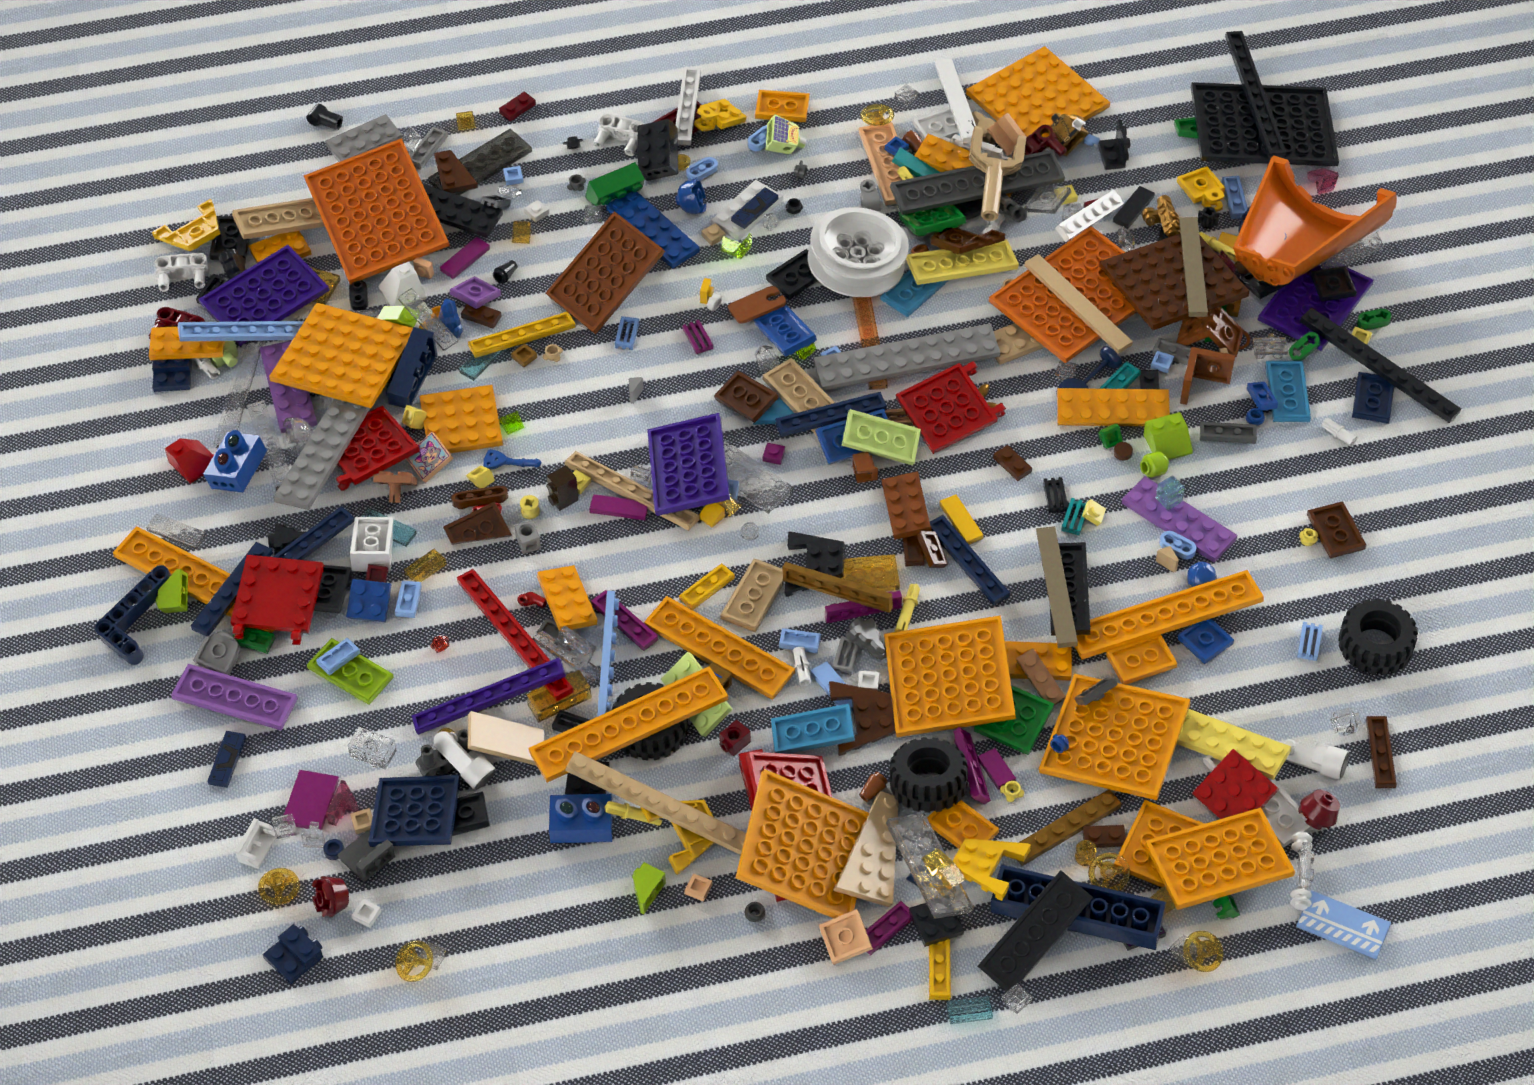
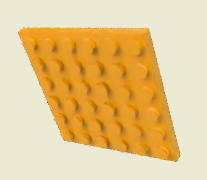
M1045 46L966 89V94L996 121L1006 113H1009L1026 137L1042 125L1051 126L1053 124L1051 117L1056 113L1069 116L1074 114L1083 117L1084 121L1110 107V101ZM1043 133L1041 136L1048 137L1049 134Z
M316 303L269 375L270 381L372 408L399 364L413 328Z
M1001 615L884 634L897 737L1016 719Z
M1074 673L1039 766V773L1157 800L1190 706V699L1117 683L1118 685L1104 693L1105 696L1098 701L1093 700L1087 705H1078L1074 698L1102 679ZM1053 735H1064L1069 741V749L1064 750L1063 753L1054 751L1050 745Z
M764 769L761 772L735 878L831 918L854 911L857 898L833 891L840 879V874L845 868L850 852L862 831V826L867 820L869 813Z

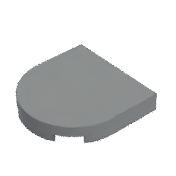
M220 631L207 636L203 640L193 661L216 672L230 675L239 657V644L232 635Z

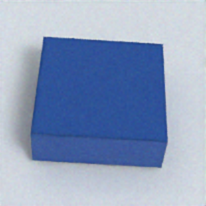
M895 136L885 145L884 150L895 156L900 147L907 151L909 144Z

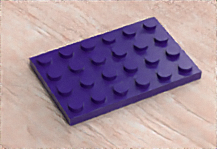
M286 245L199 298V302L217 322L282 321L330 290L329 286L289 245ZM235 341V342H236L239 346H241V345L245 344V343L248 342V341Z
M1328 259L1279 289L1258 315L1257 320L1299 340L1306 333L1314 332L1300 323L1301 317L1312 307L1341 327L1373 285L1374 280L1346 267L1356 289V297L1321 302L1310 276L1311 271L1344 266ZM1318 335L1320 346L1317 349L1322 351L1328 344V341ZM1308 338L1309 343L1315 344V338Z
M720 413L647 429L656 516L730 500Z

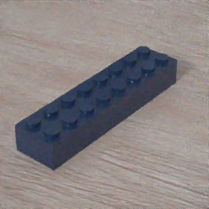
M1001 864L997 879L1008 882L1009 889L1002 901L995 898L996 894H992L991 912L1019 919L1055 876ZM1074 881L1090 894L1093 900L1067 930L1156 950L1165 915L1166 902Z

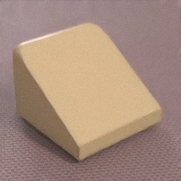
M1168 546L1159 549L1156 555V562L1172 572H1177L1179 559L1172 547Z

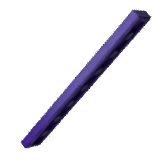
M560 657L414 714L412 719L415 731L418 735L465 717L470 711L478 712L564 678L566 673Z

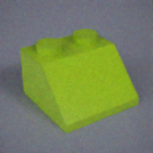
M1180 412L1145 422L1143 436L1152 453L1162 452L1168 460L1193 453L1188 426Z

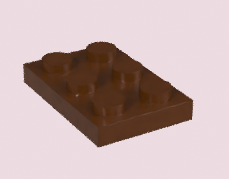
M737 371L714 395L715 400L754 423L779 398L776 392L740 371Z
M1343 501L1307 511V516L1314 530L1318 533V537L1330 559L1366 549V543Z

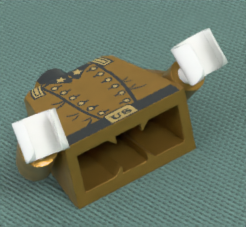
M1056 113L1051 117L1053 121L1051 128L1057 135V140L1067 148L1064 156H1067L1089 134L1082 127L1086 124L1084 118L1074 114L1069 116L1066 114L1061 115L1060 113ZM1049 147V148L1045 149V151H1049V150H1053V149H1052L1051 147Z

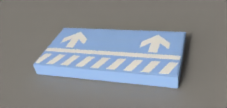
M1311 890L1312 896L1309 900L1312 904L1302 911L1296 927L1377 959L1391 922Z

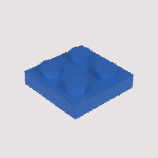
M352 579L346 617L349 619L386 623L391 583Z
M1212 619L1195 623L1178 634V640L1204 664L1234 643V639Z

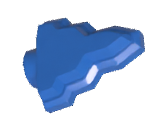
M448 298L444 299L440 307L438 319L444 328V332L449 337L459 338L463 333V328L455 301H451Z

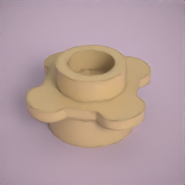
M550 344L545 347L543 359L558 362L560 361V354L563 352V349L555 344Z

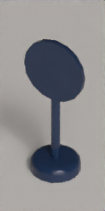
M1104 346L1100 350V357L1103 362L1083 381L1076 378L1066 379L1057 388H1088L1087 383L1103 367L1107 365L1113 369L1119 368L1122 365V360L1112 348Z

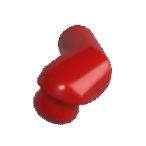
M534 592L521 594L517 598L521 606L536 604L544 608L547 604L546 598Z

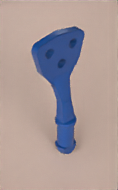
M490 449L484 457L483 467L490 470L502 465L537 468L541 466L542 462L537 458L512 459L500 451Z

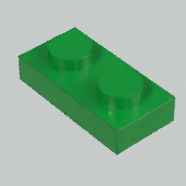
M245 627L243 639L236 640L241 647L268 654L276 638L273 633Z

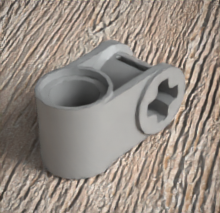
M870 179L863 180L860 184L862 208L881 211V201L875 182Z

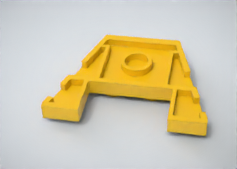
M209 199L197 206L202 216L174 232L166 225H163L152 232L153 237L187 251L197 249L202 244L213 240L221 233L212 200Z
M705 800L680 801L713 817ZM640 807L648 823L662 818ZM671 822L685 850L670 855L668 858L674 872L678 875L715 842Z
M965 838L951 862L950 870L969 882L974 881L981 885L982 890L985 892L991 891L996 894L995 898L1002 901L1009 889V883L992 878L991 876L1003 856L1024 862L1030 852L1031 844Z

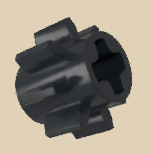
M1205 207L1203 211L1199 210L1198 223H1201L1203 228L1211 229L1214 225H1218L1219 213H1216L1214 208Z

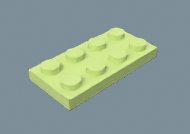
M850 409L847 415L842 446L913 465L915 463L921 429Z
M687 652L661 680L666 686L703 668L692 653ZM725 701L689 719L701 736L706 737L733 709Z

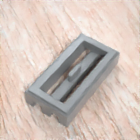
M841 636L832 668L835 671H840L842 674L848 672V675H852L859 646L855 642H850L846 637ZM848 642L842 665H838L844 643ZM852 643H853V644H855V646H854V650H853L852 657H851V660H850V664H849V667H846V664H847V661H848V657H849V654H850V650H851V647H852Z

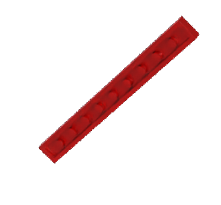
M474 569L457 577L458 584L529 669L551 661ZM565 677L544 685L556 701L574 693L572 685Z

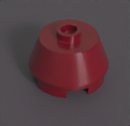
M1318 789L1301 800L1298 812L1299 814L1303 813L1307 818L1305 822L1309 826L1317 830H1321L1322 827L1329 830L1331 826L1336 824L1340 803L1334 795L1325 790Z
M322 876L320 879L313 881L312 887H316V896H312L316 911L322 912V917H333L348 907L349 891L343 879Z

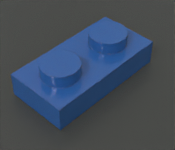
M1265 381L1247 383V391L1259 410L1277 409L1278 402Z

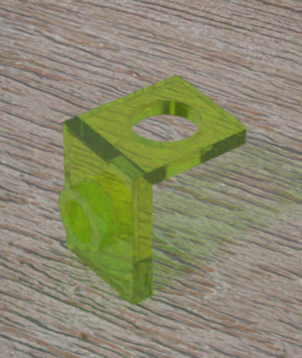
M751 233L748 234L742 243L725 236L721 238L720 250L740 259L752 247Z

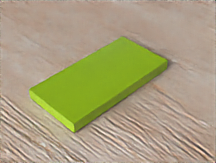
M331 638L308 662L307 668L370 705L394 678L393 674L359 654L334 673L328 675L317 664L316 660L340 643Z

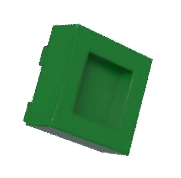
M1113 424L1098 432L1099 439L1106 449L1115 446L1119 442H1123L1118 424Z
M1227 895L1212 902L1216 909L1222 907V910L1216 913L1219 919L1228 917L1234 919L1240 916L1233 896Z

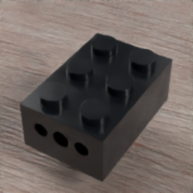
M670 119L638 125V168L646 181L678 175V128Z

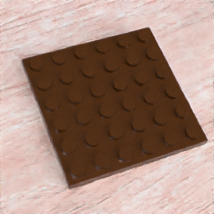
M1180 234L1100 261V268L1152 330L1190 318ZM1200 236L1208 311L1249 297V290Z

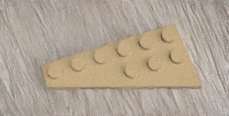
M882 791L877 794L869 811L868 818L862 826V831L855 841L845 868L842 870L840 879L833 891L886 907H890L893 904L899 803L894 795Z

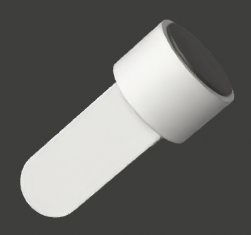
M442 731L435 735L434 745L437 750L458 770L461 777L473 790L481 788L493 777L496 768L477 751L472 750L467 753L457 742V735L454 732L447 733Z
M1293 740L1285 741L1284 744L1291 746V752L1285 760L1286 762L1319 771L1321 775L1341 780L1349 760V751L1330 745L1326 747L1320 744L1313 749L1296 744Z

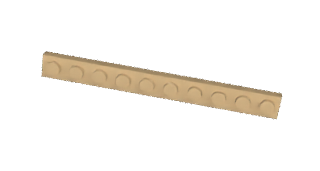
M574 751L565 771L741 855L746 837L745 832Z

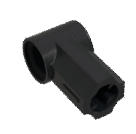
M319 103L306 116L307 121L313 126L322 124L335 130H339L343 122V116L328 111L324 105Z

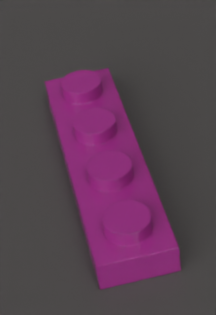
M607 590L591 600V605L604 617ZM619 602V610H615V615H618L617 628L645 651L658 641V635Z
M888 592L892 593L893 608L891 610L902 608L901 592ZM852 601L838 604L833 603L825 606V621L828 624L885 611Z
M959 727L953 731L955 736L954 743L963 752L968 763L967 781L970 786L969 793L974 800L986 804L991 800L971 734Z

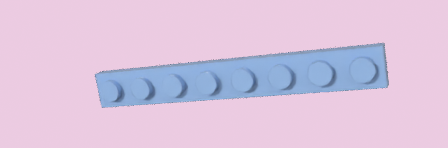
M304 321L178 322L177 327L180 341L293 340Z
M607 591L597 717L611 711V702H608L609 696L613 694V685L610 684V679H614V667H611V661L615 662V650H612V647L617 641V633L614 632V627H618V615H615V610H619V598H616L615 591Z

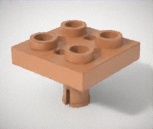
M379 471V475L374 474L373 482L388 484L390 486L389 503H401V486L417 485V478L409 472H398V475H394V473L389 471Z

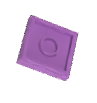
M474 276L451 288L450 295L477 309L501 296V290Z

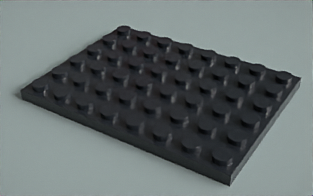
M1192 82L1190 88L1200 160L1208 162L1269 164L1271 158L1267 157L1242 84ZM1262 85L1286 150L1285 157L1281 158L1289 160L1290 165L1338 166L1339 157L1326 87Z

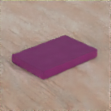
M299 770L282 818V824L322 831L339 782V777Z

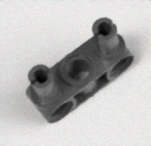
M460 730L457 742L469 753L472 750L468 749V730ZM423 745L421 747V756L416 760V765L422 776H443L457 770L448 760H445L446 758L437 749L433 750L430 745Z

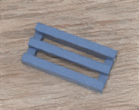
M621 316L615 348L618 349L620 346L622 349L629 347V350H633L639 327V318ZM625 322H628L624 340L622 342L620 340ZM634 323L630 342H628L631 326Z

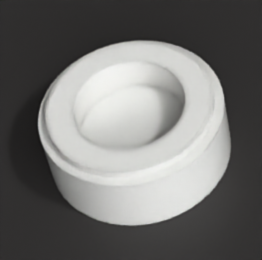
M714 293L707 304V308L713 312L716 311L722 302V296Z

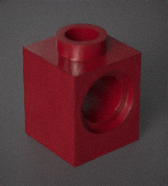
M736 719L719 733V745L723 751L735 756L751 742V731Z

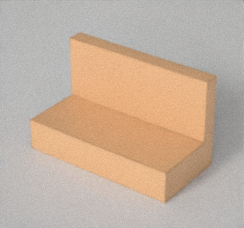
M1006 113L986 129L1000 148L1003 149L1007 157L1012 154L1018 135L1026 136L1009 113Z

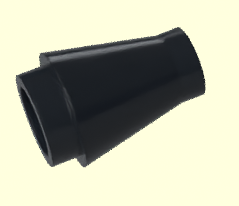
M510 260L496 267L493 272L495 281L506 283L518 268L517 263Z

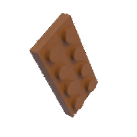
M918 471L881 479L894 540L917 535L920 531H932Z

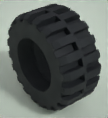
M1368 599L1364 600L1362 604L1358 602L1346 612V616L1343 618L1338 638L1340 651L1343 652L1342 655L1346 660H1350L1349 664L1353 667L1357 666L1359 671H1368L1372 675H1376V673H1380V675H1387L1388 672L1391 674L1395 673L1398 669H1403L1412 658L1418 635L1416 622L1413 618H1410L1411 614L1407 610H1402V606L1399 604L1394 605L1392 601L1386 600L1385 602L1381 601V599L1370 601ZM1371 629L1380 630L1391 636L1394 642L1390 644H1376L1365 638L1362 632Z
M646 682L645 685L636 684L632 689L629 687L624 691V695L620 694L617 697V702L613 704L612 710L664 686L661 683L655 685L652 682ZM688 719L622 748V751L626 754L631 753L633 758L638 759V757H641L642 760L647 761L649 758H654V760H659L662 756L666 758L671 755L672 751L676 752L680 745L684 744L686 735H688Z
M923 737L921 740L913 739L910 743L900 746V749L898 748L894 752L890 760L891 792L899 803L902 802V805L908 809L911 807L913 811L919 812L921 810L925 813H930V811L941 812L944 808L949 809L953 804L956 805L966 793L968 763L963 752L956 745H950L949 741L944 739L941 741L934 737L932 739ZM932 772L940 775L936 777H921L917 774Z

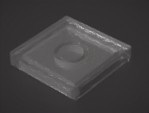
M1040 186L1024 206V209L1027 212L1055 214L1071 193V189L1065 186Z

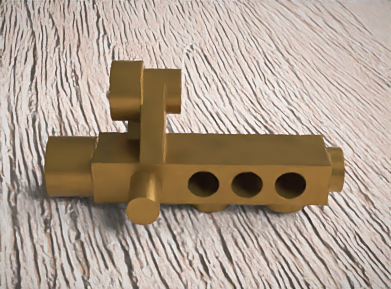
M1162 195L1157 199L1158 210L1147 207L1142 211L1143 220L1148 226L1162 223L1163 231L1168 238L1180 234L1179 216L1175 212L1169 196Z

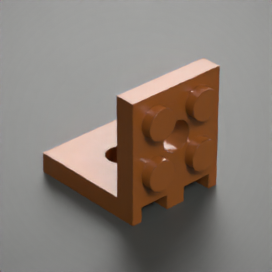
M1221 307L1208 311V317H1190L1182 320L1176 343L1187 346L1209 337L1219 348H1227L1228 354L1237 357L1244 330Z
M1191 347L1180 404L1187 405L1193 377L1230 384L1235 355Z

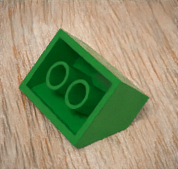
M636 162L590 180L585 197L595 206L606 205L615 198L621 199L627 193L641 190L645 178Z

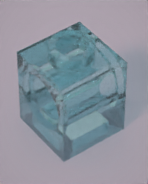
M1172 475L1158 484L1156 499L1169 510L1183 501L1185 487Z

